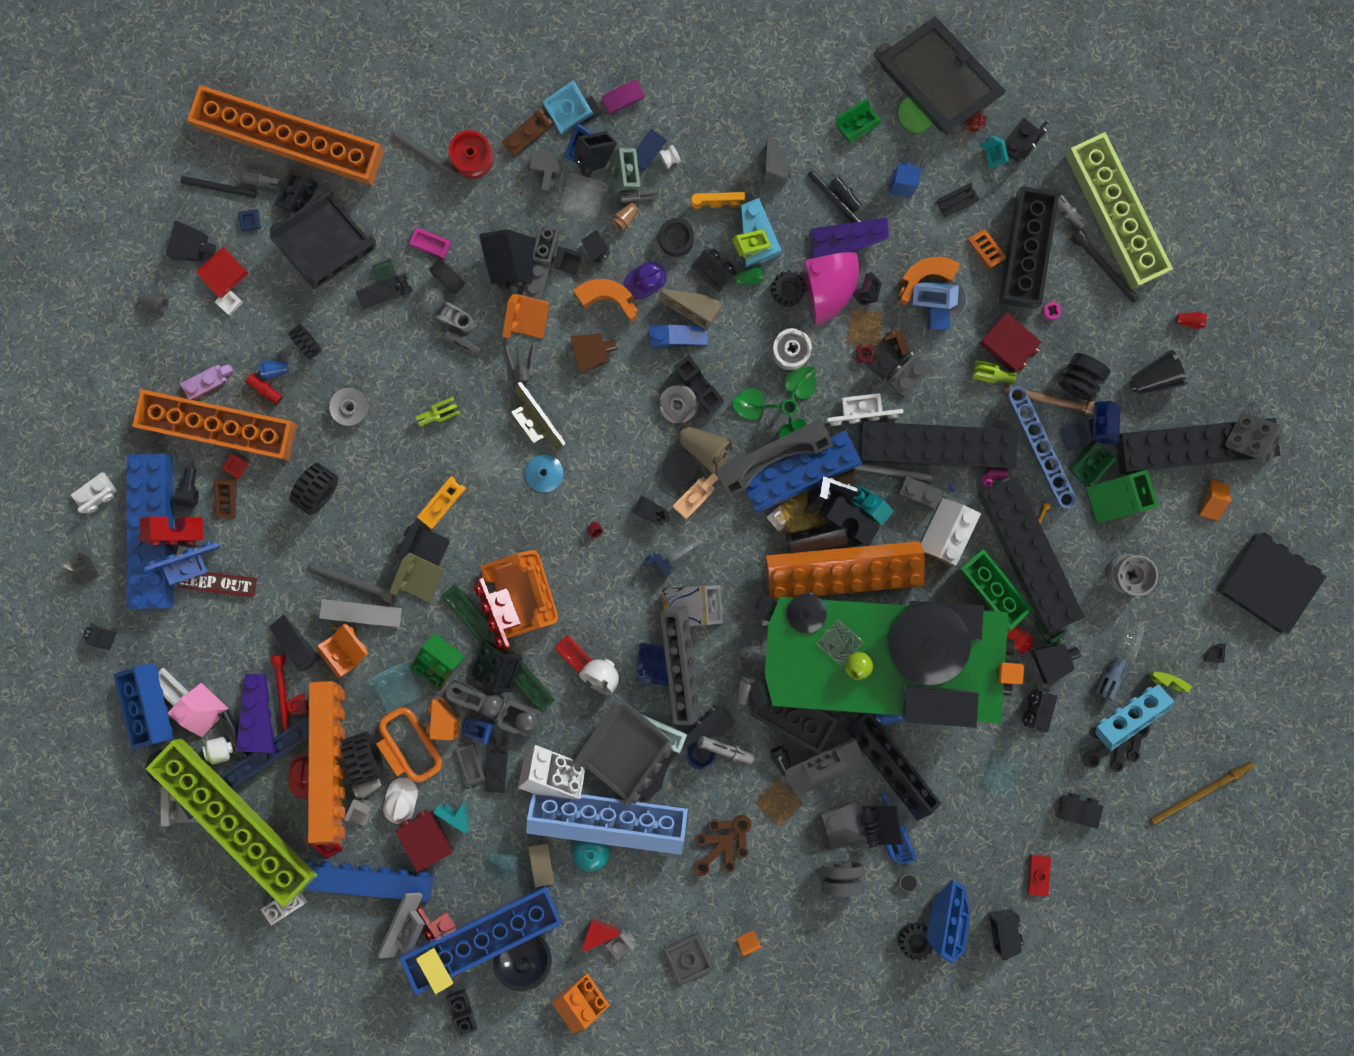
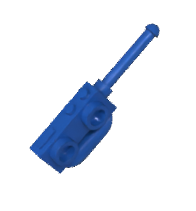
M882 793L881 798L885 806H890L887 794ZM900 825L903 845H896L899 852H895L893 845L884 846L890 859L903 865L916 861L917 857L911 845L910 836L907 835L906 827Z

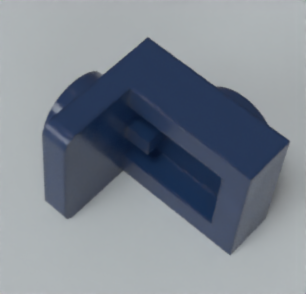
M652 553L645 558L646 562L643 563L645 567L656 562L665 577L671 574L670 569L673 568L667 558L663 560L660 553L657 555Z

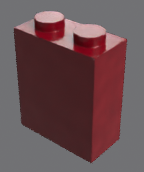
M1006 312L978 344L1010 372H1016L1017 370L1021 372L1028 364L1026 362L1028 357L1031 356L1033 358L1040 350L1038 346L1042 342Z
M425 809L416 814L417 818L413 821L407 819L399 824L400 828L395 831L416 872L454 852L433 810L427 812Z

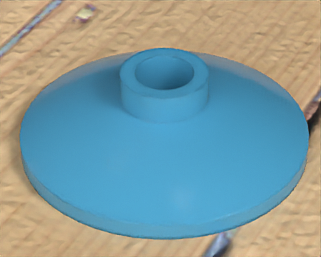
M546 454L538 455L527 464L525 477L530 487L534 490L550 492L556 489L562 482L563 468L555 457ZM541 470H547V475L541 476Z

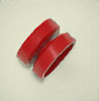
M464 130L453 137L448 149L449 157L456 171L469 179H476L486 175L494 162L493 151L486 137L474 130Z

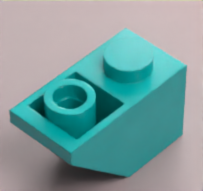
M858 485V494L850 502L882 526L894 511L883 499Z

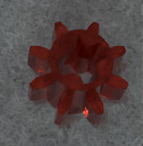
M983 110L964 123L966 124V130L978 132L980 128H984L987 116H983Z

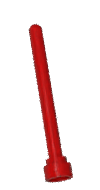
M286 654L270 656V664H273L276 672L282 732L290 727L283 672Z

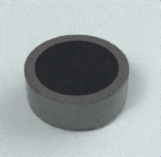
M905 872L900 875L898 885L902 891L912 893L918 888V879L913 873Z

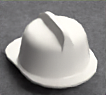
M398 778L389 785L383 805V812L389 821L400 824L412 817L418 795L417 787L413 781L408 778Z

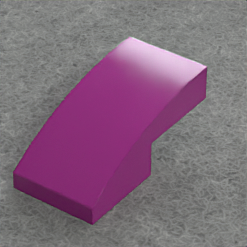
M634 80L608 92L601 98L608 113L612 115L625 106L634 105L645 98V95L638 80Z

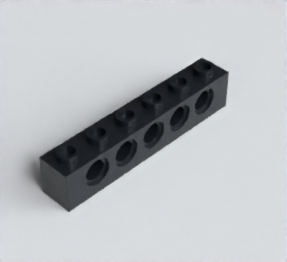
M864 713L856 717L845 728L852 738L856 739L858 746L917 821L933 814L941 804L940 800L871 713Z

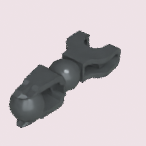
M456 679L450 682L446 689V696L449 700L476 711L480 710L481 714L486 718H496L498 721L497 725L500 728L518 734L524 739H530L529 734L538 728V715L542 714L539 709L531 708L513 698L503 702L499 696L495 694L486 695V692L461 680ZM453 688H458V689H460V690H461V693H460V694L454 693V692H453ZM509 706L522 710L515 717V726L502 720L507 715Z

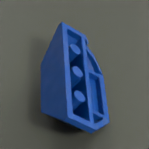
M950 880L933 900L927 932V939L937 955L950 963H955L965 952L970 921L969 902L966 896L967 888L954 880Z

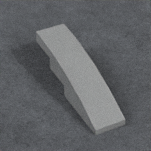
M321 599L319 618L400 627L402 608Z

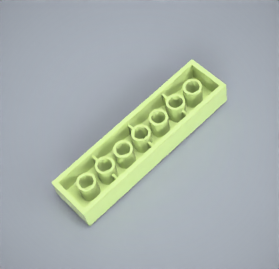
M1106 132L1070 148L1065 157L1131 290L1173 270Z

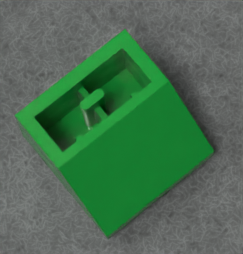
M434 633L421 647L410 667L429 681L432 686L441 690L460 666L465 656Z

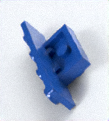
M213 541L201 545L202 548L200 549L190 548L183 551L182 555L176 556L172 554L166 556L164 561L158 563L156 560L144 564L145 567L142 568L141 573L144 575L162 569L168 586L207 573V569L201 555L217 550L220 547V543L213 544Z

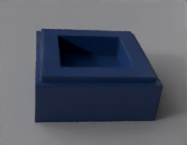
M257 209L238 212L242 232L261 229L259 211Z

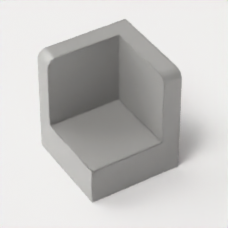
M361 798L353 799L344 821L352 820L365 826L375 805Z

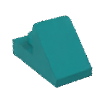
M466 802L460 806L456 814L451 806L439 804L433 813L466 834L470 829Z

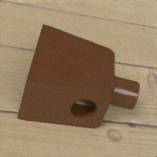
M600 333L570 337L581 374H585L608 363L607 353L618 350L615 339L604 342Z

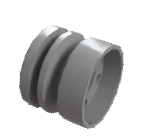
M1123 554L1111 561L1107 570V578L1111 587L1117 592L1141 596L1151 592L1156 586L1158 570L1154 562L1148 557Z

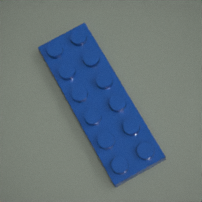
M846 430L830 437L833 446L817 454L792 455L759 472L746 488L756 513L813 488L823 477L834 478L862 465Z

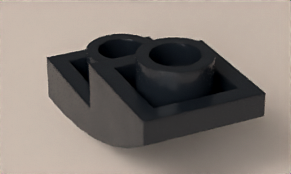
M463 989L447 995L446 1000L453 1015L452 1021L458 1036L477 1031L476 1020L466 990Z

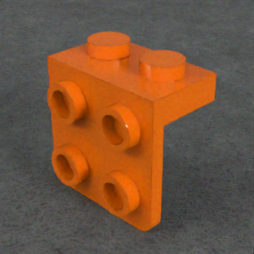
M343 624L332 637L316 647V650L338 679L356 668L368 655L366 646L358 640L354 630L348 627L347 624Z

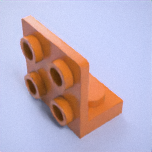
M513 293L507 303L502 337L510 338L513 332L543 338L550 303Z

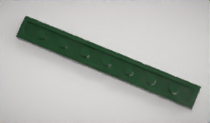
M454 584L441 597L481 644L482 641H488L496 647L495 635L489 629L488 620L458 585ZM510 647V648H509L505 653H503V654H516V653H515V652L512 650V648ZM522 661L514 683L531 703L542 712L555 699Z

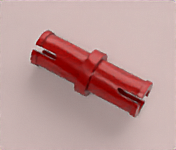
M253 373L249 374L246 378V384L253 387L260 396H265L275 405H278L283 399L282 394L270 387L271 384L263 382Z

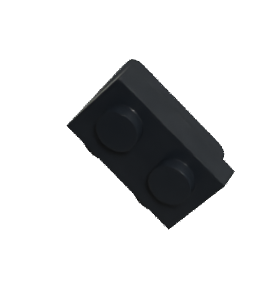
M412 523L404 532L405 539L403 544L400 543L397 547L396 554L398 555L396 559L402 561L405 556L412 553L439 566L450 541L446 537Z

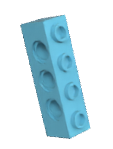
M1159 684L1154 688L1148 687L1141 697L1132 698L1125 708L1122 709L1120 707L1116 709L1109 719L1104 718L1097 723L1095 734L1110 751L1172 709L1174 700ZM1149 703L1153 708H1147L1144 704ZM1129 714H1135L1138 718L1133 719ZM1118 724L1123 729H1116L1113 725Z

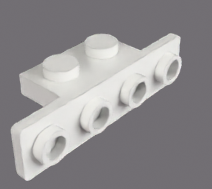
M880 393L845 397L841 399L843 416L826 418L825 423H830V426L842 425L843 421H849V424L861 423V419H868V422L879 421L880 417L887 416V419H896L903 413V409L882 411Z

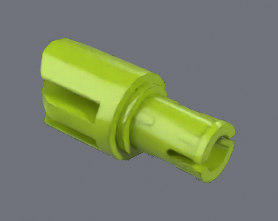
M976 360L972 379L993 384L1000 381L1013 385L1017 374L1001 370L999 365Z
M453 396L433 404L431 410L416 415L417 421L425 418V420L418 422L419 426L422 427L435 420L440 423L459 415L460 411L458 410L444 417L441 416L442 413L456 408V403L441 410L438 409L439 406L453 401Z

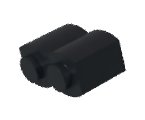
M1068 792V796L1062 794L1057 817L1098 829L1103 806L1098 804L1099 800L1087 797L1086 801L1081 800L1080 795Z

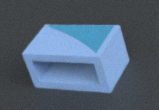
M921 282L914 286L913 305L950 309L958 305L959 285Z

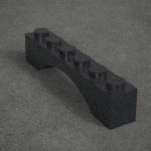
M713 705L706 711L707 716L703 720L698 718L691 725L693 728L688 733L686 731L683 732L687 734L682 750L691 743L698 741L701 736L707 738L721 737L735 722L720 705L717 707ZM672 751L667 758L663 759L661 769L650 778L652 779L651 784L642 790L641 794L647 801L662 789L666 771L672 760L678 755V752Z

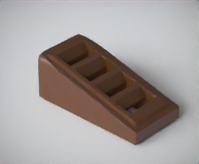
M237 478L215 479L216 518H236ZM222 485H230V488H222ZM222 492L230 493V496H221ZM221 500H230V504H222ZM221 508H231V512L221 511Z

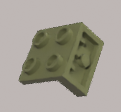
M409 553L402 559L389 593L396 596L401 591H406L427 602H431L444 569Z

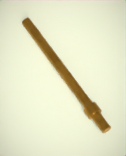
M1249 761L1239 768L1235 767L1229 770V773L1156 814L1150 818V821L1155 825L1232 780L1237 781L1243 777V774L1255 768L1254 764Z

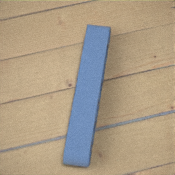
M1019 386L1011 388L1007 392V400L1056 503L1062 508L1073 507L1076 503L1075 494L1025 389ZM1014 390H1018L1021 393V398L1018 401L1012 398ZM1023 407L1028 408L1030 412L1027 418H1023L1020 415V410ZM1030 425H1035L1038 429L1034 436L1028 432ZM1039 442H1043L1046 445L1043 453L1037 451L1036 447ZM1048 459L1054 462V467L1051 470L1045 468V462ZM1056 477H1060L1062 484L1056 488L1053 485V480ZM1064 494L1070 496V502L1066 505L1061 502Z

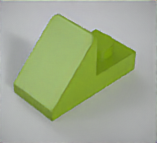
M764 229L736 235L732 238L739 256H743L744 259L750 258L771 247Z

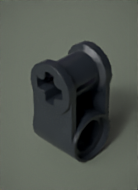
M640 496L632 513L658 525H665L670 521L669 511L655 502ZM664 511L666 519L658 521L657 513L661 514Z

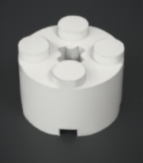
M791 328L782 331L776 337L772 346V356L775 363L784 370H795L804 366L811 354V341L807 334L797 329ZM789 346H791V348H795L794 353H792L791 351L788 352Z

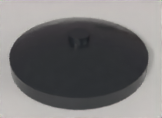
M923 603L907 609L895 620L889 633L888 647L891 659L902 675L919 684L936 685L951 680L965 667L970 656L971 638L966 624L953 610L940 604Z

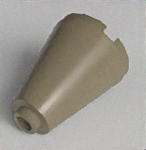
M692 427L684 428L679 434L680 444L713 474H715L717 469L724 466L729 458L727 455L728 450L732 451L734 445L733 440Z

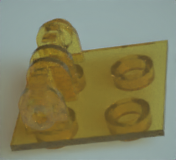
M809 492L800 493L780 503L787 522L784 525L786 531L793 533L826 525V522L817 516L820 509H817L812 515L805 512Z

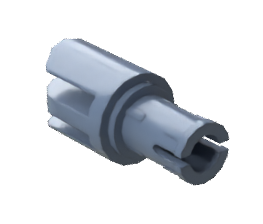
M1114 658L1109 672L1103 674L1094 694H1100L1105 680L1108 679L1102 698L1106 699L1113 683H1116L1109 698V701L1113 702L1122 683L1120 675L1127 663L1125 660L1121 659L1120 662V658Z

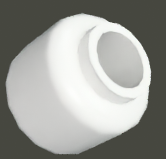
M224 737L208 740L203 747L206 762L209 761L212 765L229 761L230 753H233L231 742H227Z

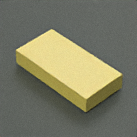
M434 947L416 958L435 994L453 984Z

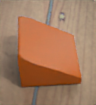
M1000 662L998 683L1023 684L1024 665Z
M755 931L737 938L743 956L761 948Z

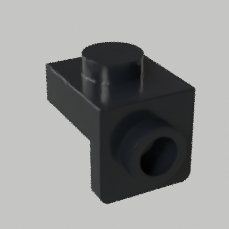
M91 623L90 627L85 628L83 638H85L84 641L87 645L110 651L117 632Z

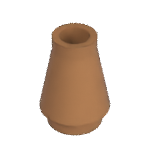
M630 202L626 207L613 215L612 224L620 231L627 229L638 211L637 206Z

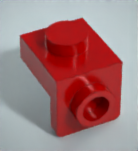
M1017 625L1011 631L1007 630V640H1015V649L1023 655L1032 648L1034 639L1029 633Z

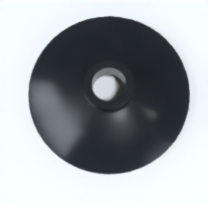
M800 594L793 598L788 605L787 619L790 625L798 632H815L823 626L826 620V607L823 601L813 594ZM804 610L809 611L810 616L808 618L803 617L802 612Z

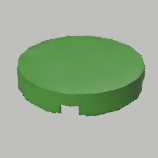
M909 97L904 99L898 108V122L909 133H923L933 124Z

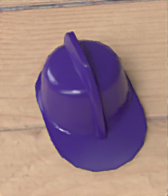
M644 263L626 276L624 287L632 294L633 299L642 300L664 286L667 280L666 271L659 263Z

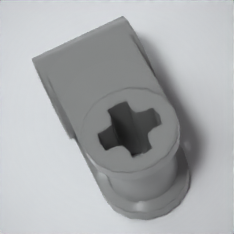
M445 301V306L440 315L436 316V319L462 332L472 331L475 325L473 318L468 313ZM467 318L469 320L468 324L461 326V321Z

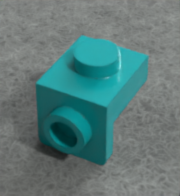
M991 136L986 138L985 142L980 143V148L985 149L989 168L993 169L1009 162L1003 139Z

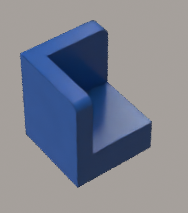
M928 307V330L950 329V309Z

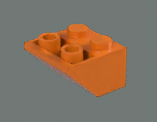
M443 697L432 699V703H429L428 714H431V722L427 724V734H430L429 739L454 740L458 738L460 729L459 715Z
M588 973L562 990L551 1001L572 1034L585 1030L610 1006Z

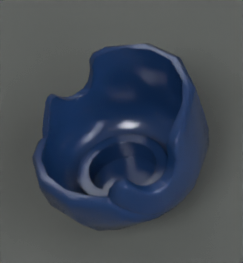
M698 741L689 746L686 752V759L692 768L703 770L709 768L714 763L717 753L699 748Z

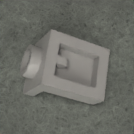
M622 929L619 932V936L610 939L605 946L619 960L630 949L633 950L636 943L634 941L636 939L631 932H625Z

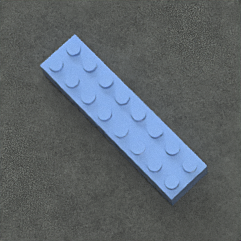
M532 793L526 834L682 855L688 809L637 802L635 805L624 806L626 800L581 794L580 800Z

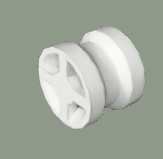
M670 145L665 151H659L660 158L667 169L672 164L681 162L673 145Z

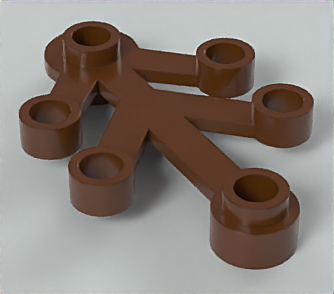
M737 815L733 821H718L717 819L709 821V828L712 831L731 829L727 835H705L704 833L696 835L695 841L698 845L718 843L704 859H699L695 862L694 870L697 875H707L710 870L709 865L724 849V870L726 872L734 871L735 863L733 862L732 840L737 835L739 839L737 855L740 858L747 857L746 833L751 829V820L746 815ZM740 821L745 822V826L743 828L738 826V823ZM717 822L718 827L712 828L711 823ZM703 836L705 838L704 842H699L697 840L698 837ZM742 848L746 850L744 855L739 854V850ZM727 863L733 864L731 869H727L725 866ZM699 864H705L706 868L700 870L698 868Z

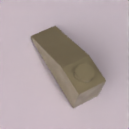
M663 289L660 302L707 331L719 316L722 305L716 299L710 298L707 295Z

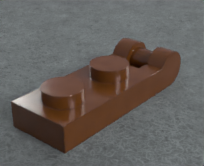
M542 108L537 110L531 118L502 141V144L514 158L554 125L551 118L548 119L546 117V112ZM539 120L543 123L540 127L536 125Z

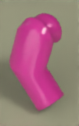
M989 469L981 478L982 485L989 488L996 479H1007L1008 470Z

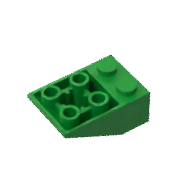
M1148 470L1099 483L1092 487H1086L1096 524L1159 507Z

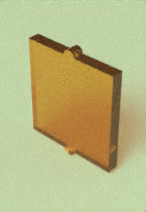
M868 309L865 311L851 310L848 343L862 344V346H880L883 313L872 312Z
M777 779L769 789L765 790V794L756 803L782 826L790 816H794V812L803 802Z

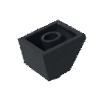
M1012 909L989 912L995 952L1003 961L1020 954L1024 941L1018 929V926H1021L1019 915Z

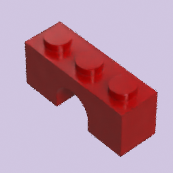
M149 516L139 518L140 541H148V545H161V541H166V545H178V541H183L184 545H196V541L203 540V517L175 518V528L173 531L169 528L168 517Z

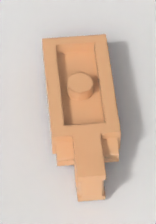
M712 473L707 480L704 477L698 479L672 507L682 517L687 519L713 493L715 488L712 485L719 478Z

